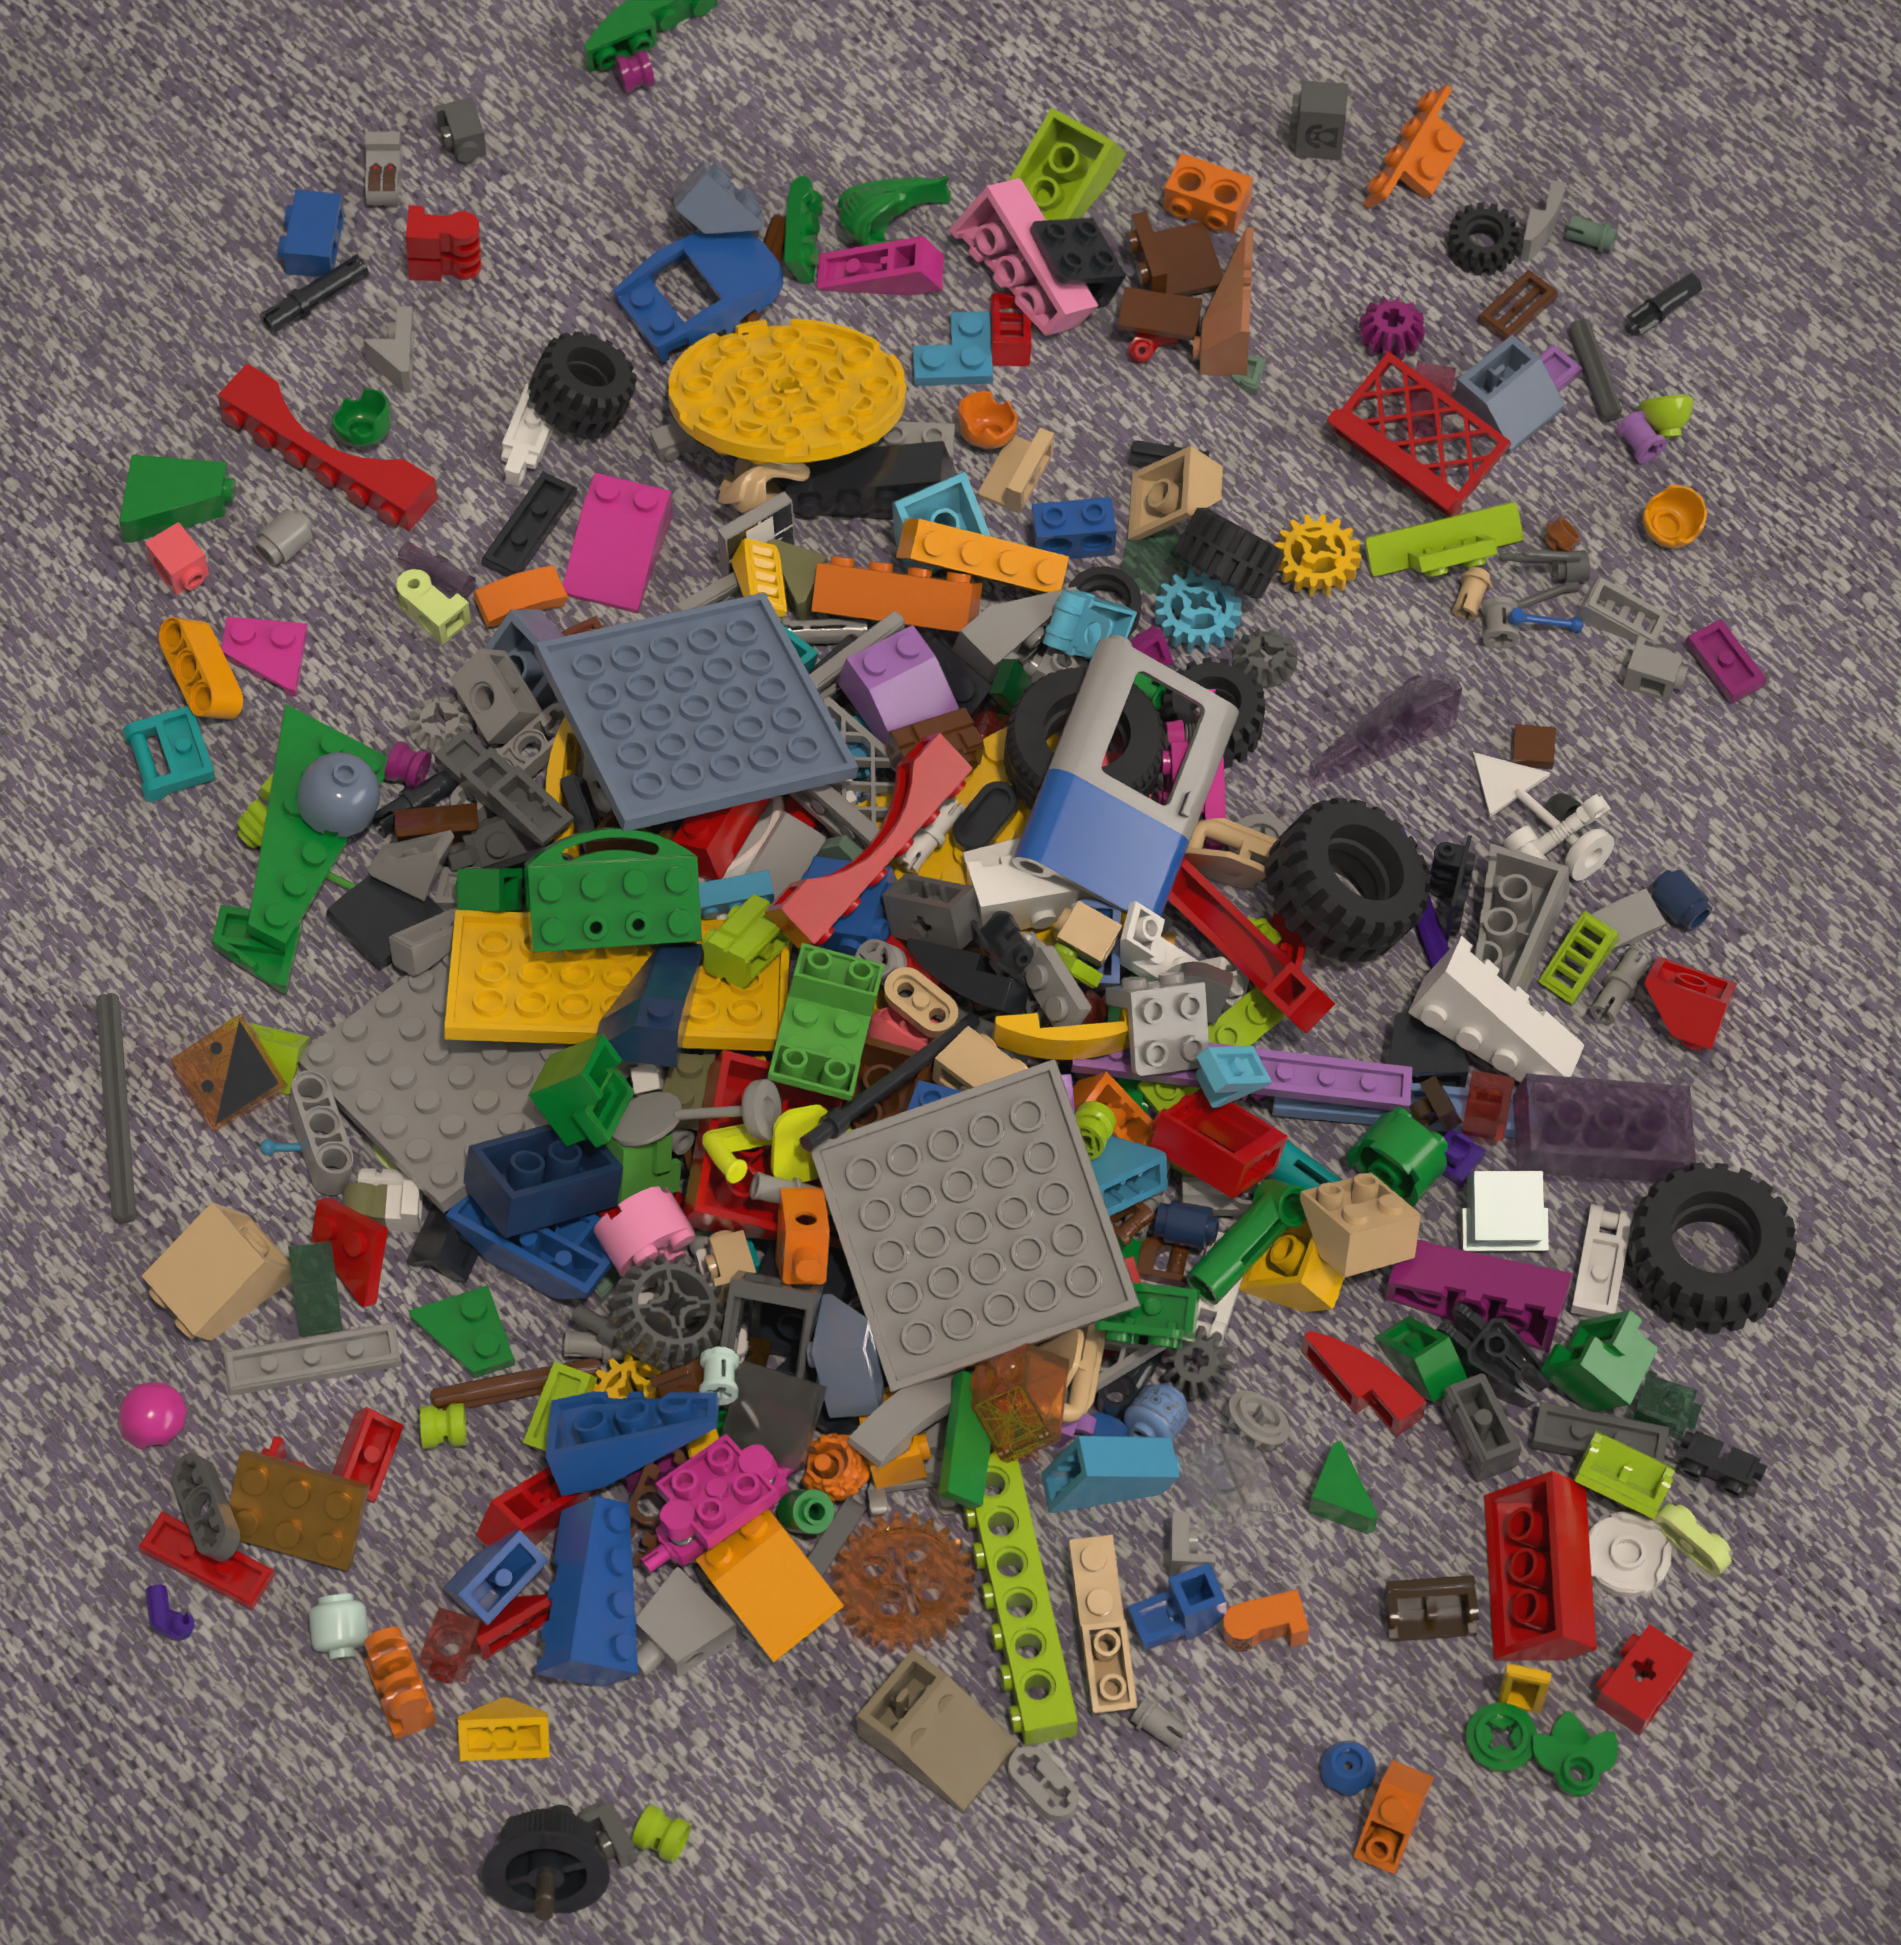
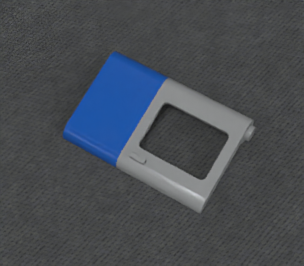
M1119 635L1100 638L1012 858L1013 864L1020 870L1037 877L1056 875L1125 914L1128 912L1130 902L1137 901L1161 917L1233 731L1239 710L1227 700L1133 648L1132 643L1128 639ZM1137 673L1147 676L1191 701L1201 711L1199 721L1165 806L1105 774L1101 767Z

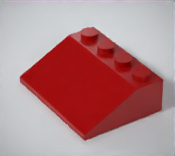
M723 1050L710 1064L702 1108L742 1106L745 1089L752 1081L767 1079L771 1062ZM772 1081L780 1096L782 1114L794 1108L810 1105H821L828 1111L835 1107L841 1108L843 1100L841 1098ZM739 1116L700 1119L683 1209L691 1226L713 1233L725 1230L733 1233L743 1230L745 1237L777 1240L779 1204L758 1199L753 1200L750 1197V1186L756 1172L773 1176L771 1172L772 1144L731 1152L737 1160L741 1159L746 1162L747 1171L739 1182L730 1183L703 1147L702 1138L707 1131L744 1124L743 1118ZM820 1178L801 1182L823 1188ZM801 1215L796 1218L798 1223L809 1225L808 1215Z

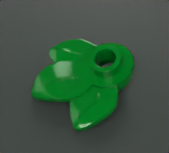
M1566 1711L1554 1724L1551 1736L1546 1734H1534L1532 1736V1751L1539 1765L1554 1774L1556 1783L1562 1791L1574 1797H1583L1590 1794L1596 1788L1599 1782V1775L1609 1771L1614 1766L1618 1753V1741L1613 1731L1598 1733L1590 1738L1577 1717L1571 1711ZM1569 1771L1579 1772L1582 1776V1781L1579 1782L1573 1779Z

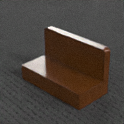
M1125 287L1118 318V329L1192 341L1199 330L1202 299Z
M477 803L395 810L397 842L451 830L454 835L451 845L463 841L461 834L479 828Z

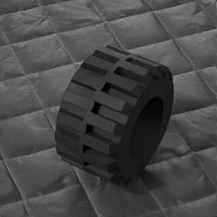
M574 331L573 335L566 332L560 334L558 338L554 337L545 347L529 381L530 402L536 404L534 409L538 415H544L546 417L544 421L550 426L555 425L559 427L558 431L565 434L571 432L574 433L575 437L583 438L584 434L590 438L599 437L600 433L604 435L610 433L612 428H616L636 389L637 376L632 372L634 369L632 362L625 360L626 354L621 349H615L612 342L607 339L603 341L598 338V335L591 333L587 336L583 332Z
M1196 508L1174 548L1176 555L1183 561L1251 598L1262 599L1285 557L1280 548L1207 508Z
M1212 657L1203 658L1202 664L1198 665L1195 661L1186 664V671L1179 668L1176 672L1205 689H1216V695L1227 700L1239 710V715L1223 754L1224 769L1232 767L1233 759L1235 758L1239 763L1246 760L1248 751L1253 753L1258 746V740H1261L1266 702L1263 699L1264 690L1262 685H1256L1257 677L1252 672L1244 673L1245 666L1239 663L1231 666L1229 665V659L1220 658V663L1212 662ZM1166 688L1162 710L1163 729L1164 722L1183 720L1184 734L1185 724L1188 727L1191 724L1192 727L1194 723L1196 728L1195 718H1198V716L1193 711L1198 706Z

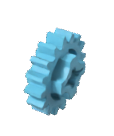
M1190 569L1186 579H1182L1179 575L1175 574L1172 576V586L1163 583L1160 596H1156L1155 624L1161 625L1164 637L1173 635L1172 646L1177 647L1181 642L1187 643V652H1192L1195 645H1201L1203 652L1207 653L1210 643H1214L1219 648H1222L1225 636L1233 639L1236 626H1240L1242 612L1240 611L1242 601L1241 598L1235 597V589L1230 586L1223 587L1224 583L1217 579H1209V575L1204 572L1201 577H1196L1193 570ZM1172 608L1175 610L1174 614L1180 617L1179 620H1177L1172 613Z

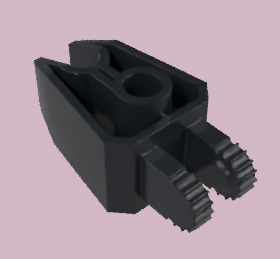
M1457 1303L1451 1311L1457 1322L1461 1323L1473 1335L1472 1338L1469 1340L1460 1331H1457L1456 1328L1445 1322H1441L1436 1330L1450 1337L1467 1379L1479 1374H1485L1497 1399L1522 1408H1528L1534 1404L1537 1398L1524 1383L1539 1393L1550 1385L1549 1379L1540 1373L1543 1368L1540 1359L1505 1318H1492L1486 1322L1468 1306Z

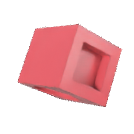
M179 522L145 542L149 563L175 595L186 589H195L209 576L205 554Z

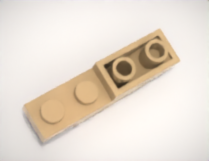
M1113 1535L1070 1539L1068 1546L1074 1585V1603L1092 1713L1098 1714L1137 1709L1127 1625L1123 1615Z

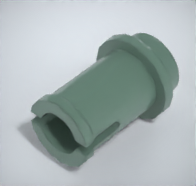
M1573 215L1568 226L1571 227V230H1567L1566 239L1597 247L1600 253H1603L1604 250L1611 252L1617 239L1618 229L1612 228V224L1608 222L1606 225H1601Z

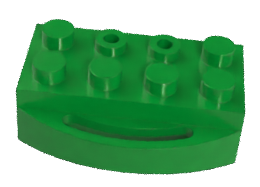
M621 827L591 829L572 834L552 843L524 863L529 948L532 952L702 941L697 856L668 838L640 829L623 832ZM603 838L639 839L655 843L658 846V851L654 855L630 850H604L581 855L569 861L564 860L562 857L563 851L567 848Z

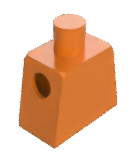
M780 1187L775 1261L781 1282L784 1284L822 1285L826 1283L829 1247V1222L823 1188ZM801 1215H808L809 1225L798 1223L796 1218Z

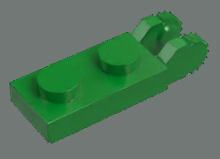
M800 175L792 180L789 187L784 262L799 283L807 284L814 282L815 265H818L819 262L816 234L820 232L818 215L823 211V197L817 190L812 189L813 183L808 176Z

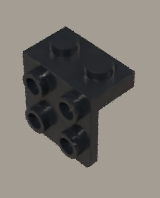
M1093 218L1034 221L1029 229L1057 280L1064 285L1085 284L1098 304L1097 308L1108 306L1125 279L1126 274Z

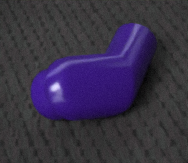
M152 1585L146 1588L145 1594L151 1628L173 1641L184 1640L190 1637L195 1627V1620L188 1612L182 1615V1612L170 1609L167 1586Z

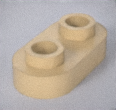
M902 967L892 971L887 976L884 984L886 1002L924 1035L937 1038L958 1022V1006L956 1002L916 969ZM902 990L913 992L907 998L901 997L898 993ZM934 1015H940L944 1017V1021L933 1023L930 1018Z

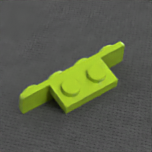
M1507 502L1367 536L1364 539L1370 574L1373 576L1412 568L1421 573L1424 572L1426 577L1445 574L1448 572V566L1462 563L1463 567L1485 564L1486 557L1498 554L1496 547L1522 541L1523 531L1517 503Z
M1256 986L1220 1015L1216 1024L1207 1021L1208 1040L1210 1043L1251 1046L1284 1018V1014ZM1141 1081L1137 1085V1090L1157 1114L1162 1109H1168L1178 1103L1184 1095H1191L1201 1088L1151 1081Z

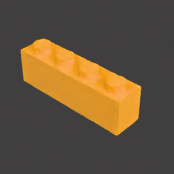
M905 518L896 558L952 572L971 574L972 577L1045 594L1062 590L1069 556L923 519Z

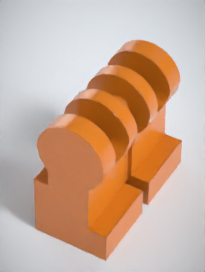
M388 1627L369 1635L364 1640L369 1657L364 1660L394 1740L436 1725L433 1707L422 1679L419 1677L417 1666L399 1627Z

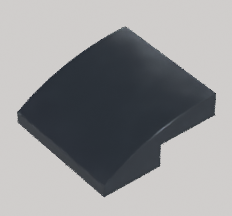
M370 875L327 909L326 915L378 968H381L393 962L389 943L391 935L439 915L444 911L429 896L423 901Z

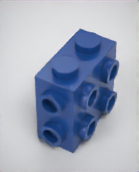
M814 856L809 871L804 872L801 880L819 878L831 874L851 861ZM885 866L888 872L883 879L873 887L867 886L858 896L861 902L856 909L845 917L841 915L832 925L835 929L834 933L828 940L817 947L855 956L858 948L864 942L870 939H879L885 942L888 939L890 927L882 894L897 881L892 867Z

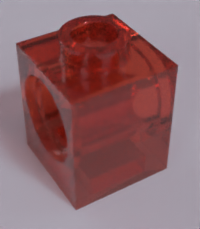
M441 1607L438 1608L421 1653L423 1668L425 1671H428V1675L431 1678L442 1683H452L453 1680L466 1683L478 1652L476 1637L482 1626L480 1619ZM451 1643L462 1647L454 1655H444L440 1652L445 1645Z

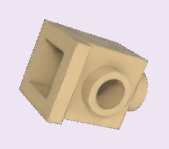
M728 1230L719 1231L708 1238L710 1255L704 1256L707 1273L711 1272L712 1278L710 1281H713V1286H722V1292L717 1299L723 1301L728 1299L730 1279L738 1270L756 1273L743 1230L733 1233Z

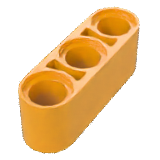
M168 617L164 620L159 630L160 647L192 713L199 717L224 720L235 719L242 710L243 694L211 626L205 621Z

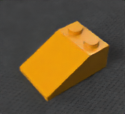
M766 1509L696 1559L708 1578L773 1662L844 1607L843 1603L769 1509Z

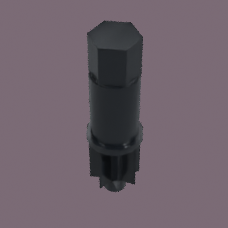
M1689 273L1653 298H1648L1642 305L1626 315L1628 321H1626L1627 324L1624 326L1625 330L1629 334L1635 332L1636 335L1640 333L1643 335L1652 327L1664 321L1666 316L1702 290L1700 279L1693 273Z

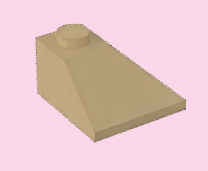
M1189 446L1133 472L1128 540L1131 542L1139 541L1193 516L1196 508H1207L1220 501L1223 466L1194 447Z

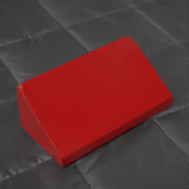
M369 1407L355 1412L332 1474L370 1484L366 1501L376 1503L404 1425Z

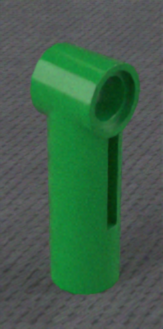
M1273 1178L1266 1179L1260 1183L1255 1190L1253 1204L1186 1275V1280L1191 1288L1200 1290L1201 1298L1217 1305L1289 1227H1299L1307 1221L1300 1201L1301 1191L1307 1189Z

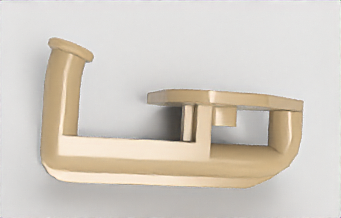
M1226 818L1207 819L1197 822L1184 857L1205 877L1238 888H1250L1266 877V868L1250 860V857L1266 863L1269 858V851L1277 839ZM1205 837L1236 848L1235 853L1202 849Z
M1095 1323L1080 1329L1075 1328L1063 1335L1045 1340L1036 1350L1031 1362L1027 1392L1041 1414L1060 1422L1070 1423L1081 1418L1093 1404L1105 1344V1332L1096 1330ZM1072 1380L1069 1402L1067 1404L1061 1401L1060 1398Z

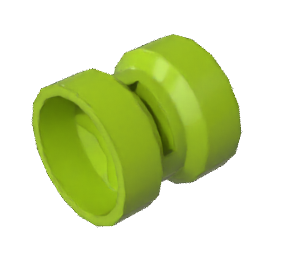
M1089 1101L1078 1107L1075 1117L1089 1158L1094 1160L1100 1157L1107 1145V1140L1114 1132L1116 1118L1111 1109L1103 1103Z
M464 1403L450 1404L444 1411L443 1409H437L434 1405L420 1406V1430L423 1449L437 1448L440 1443H445V1441H448L453 1447L467 1446Z
M649 1804L636 1825L632 1842L634 1846L642 1850L653 1849L657 1851L659 1858L674 1864L688 1841L692 1823L680 1817L671 1819L665 1815L663 1809Z

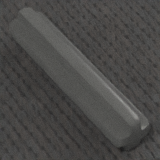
M1587 319L1575 320L1570 324L1569 334L1600 418L1604 422L1617 420L1621 417L1622 407L1592 326Z

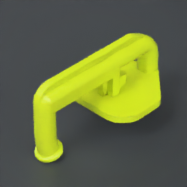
M810 1105L784 1112L774 1123L772 1139L757 1140L749 1134L745 1124L707 1131L703 1135L702 1144L730 1183L739 1182L747 1171L746 1162L741 1159L737 1160L731 1152L771 1144V1172L774 1177L787 1180L797 1177L801 1179V1182L815 1180L819 1178L812 1154L802 1148L800 1137L817 1126L819 1119L828 1110L821 1105Z

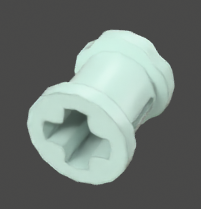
M714 1347L704 1350L700 1355V1366L704 1368V1382L700 1385L699 1392H714L713 1390L717 1389L719 1405L734 1402L738 1398L739 1388L734 1383L735 1370L739 1366V1356L734 1350L726 1347Z

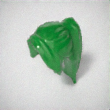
M946 175L937 179L921 177L893 178L854 185L846 189L838 197L837 206L840 209V224L844 227L845 234L861 246L901 240H886L884 237L885 231L893 217L899 216L910 210L911 207L923 203L949 204L951 199V191L947 187L949 177Z

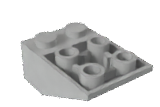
M1072 587V588H1067L1066 590H1069V591H1072V592H1073L1074 589H1075V590H1078V589H1077L1076 587ZM1062 590L988 606L960 631L952 651L993 684L1002 659H1016L1025 665L1040 650L1038 645L1045 637L1046 625L1051 621L1055 610L1054 604L1056 600H1059Z

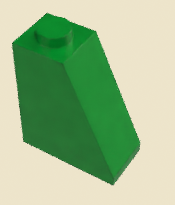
M131 455L119 519L123 541L133 543L154 537L178 522L183 528L224 517L227 502H234L236 481L235 478L229 477L227 462Z

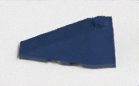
M688 942L659 944L602 1017L596 1036L603 1033L621 1057V1061L677 1068L704 956L702 944Z

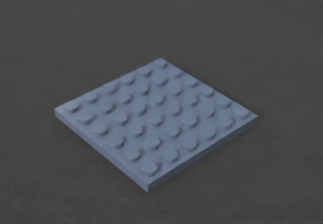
M765 592L540 641L535 644V656L623 832L857 778L858 765Z

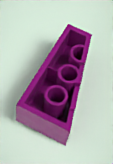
M1417 1240L1415 1258L1394 1264L1388 1281L1385 1299L1456 1323L1459 1322L1454 1319L1451 1311L1457 1303H1461L1471 1308L1472 1311L1476 1312L1486 1322L1492 1318H1505L1529 1347L1549 1353L1564 1310L1573 1273L1435 1245L1425 1240Z

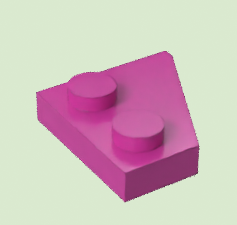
M226 617L221 649L227 661L231 664L248 669L251 675L262 681L267 679L283 688L285 694L296 697L308 633L307 623Z

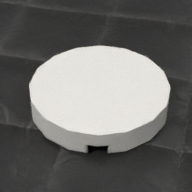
M1623 1511L1611 1514L1610 1517L1594 1524L1589 1532L1592 1580L1600 1589L1614 1596L1635 1598L1649 1594L1662 1584L1669 1571L1672 1551L1669 1540H1666L1665 1535L1661 1532L1662 1529L1652 1519L1642 1514Z

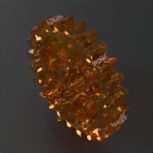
M895 1512L893 1524L887 1525L881 1516H877V1529L872 1530L863 1523L861 1524L862 1539L852 1535L848 1536L847 1545L851 1551L845 1549L838 1551V1561L843 1565L833 1566V1577L838 1579V1581L832 1583V1590L837 1596H840L839 1600L844 1605L839 1611H847L844 1615L845 1626L858 1622L856 1637L858 1639L870 1632L872 1634V1647L876 1648L883 1639L889 1640V1651L893 1653L898 1642H904L909 1653L914 1648V1641L918 1640L921 1641L926 1649H930V1636L933 1634L943 1642L946 1641V1625L956 1630L960 1628V1619L957 1614H969L970 1604L965 1600L974 1599L975 1588L968 1584L975 1581V1570L965 1569L971 1565L970 1553L959 1554L963 1547L962 1539L959 1538L948 1542L950 1527L946 1526L937 1533L934 1531L935 1518L931 1517L922 1526L918 1525L917 1513L913 1512L909 1523H903L899 1512ZM889 1549H894L904 1580L906 1583L911 1582V1598L915 1607L920 1612L918 1616H914L911 1613L902 1582L896 1581V1566L887 1552ZM913 1550H919L924 1552L927 1557L922 1561L916 1562L908 1559L906 1554ZM874 1564L881 1565L886 1569L883 1574L878 1576L869 1575L864 1570L866 1567ZM933 1588L942 1592L943 1595L937 1600H928L922 1597L921 1593ZM887 1603H894L900 1606L901 1610L896 1614L888 1615L881 1612L880 1607Z

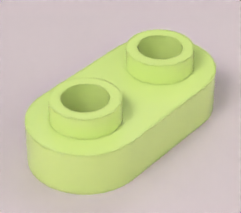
M1665 1504L1658 1511L1655 1519H1652L1662 1529L1661 1532L1665 1535L1666 1539L1707 1574L1718 1577L1731 1564L1730 1547L1727 1542L1715 1533L1709 1534L1696 1523L1695 1516L1683 1505Z

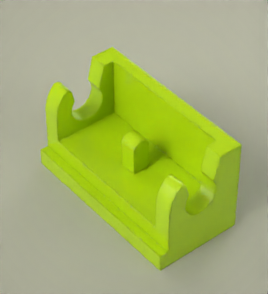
M1595 1430L1575 1470V1482L1655 1519L1672 1484L1675 1468Z

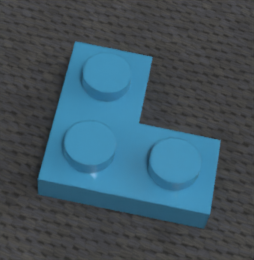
M989 311L950 312L952 345L913 346L914 386L993 384Z

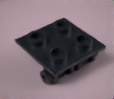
M1468 835L1465 846L1451 842H1442L1434 850V859L1430 872V891L1437 896L1452 899L1445 934L1447 944L1451 931L1457 933L1460 931L1464 906L1471 885L1477 853L1469 852L1471 835Z

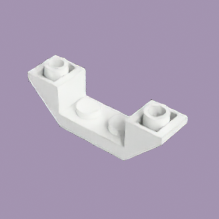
M1137 901L1130 902L1120 939V964L1140 977H1147V981L1151 982L1159 981L1158 974L1165 973L1178 964L1193 961L1203 962L1234 974L1232 986L1222 1010L1227 1011L1246 995L1249 978L1235 964L1224 957L1201 961L1196 960L1161 937L1165 919Z

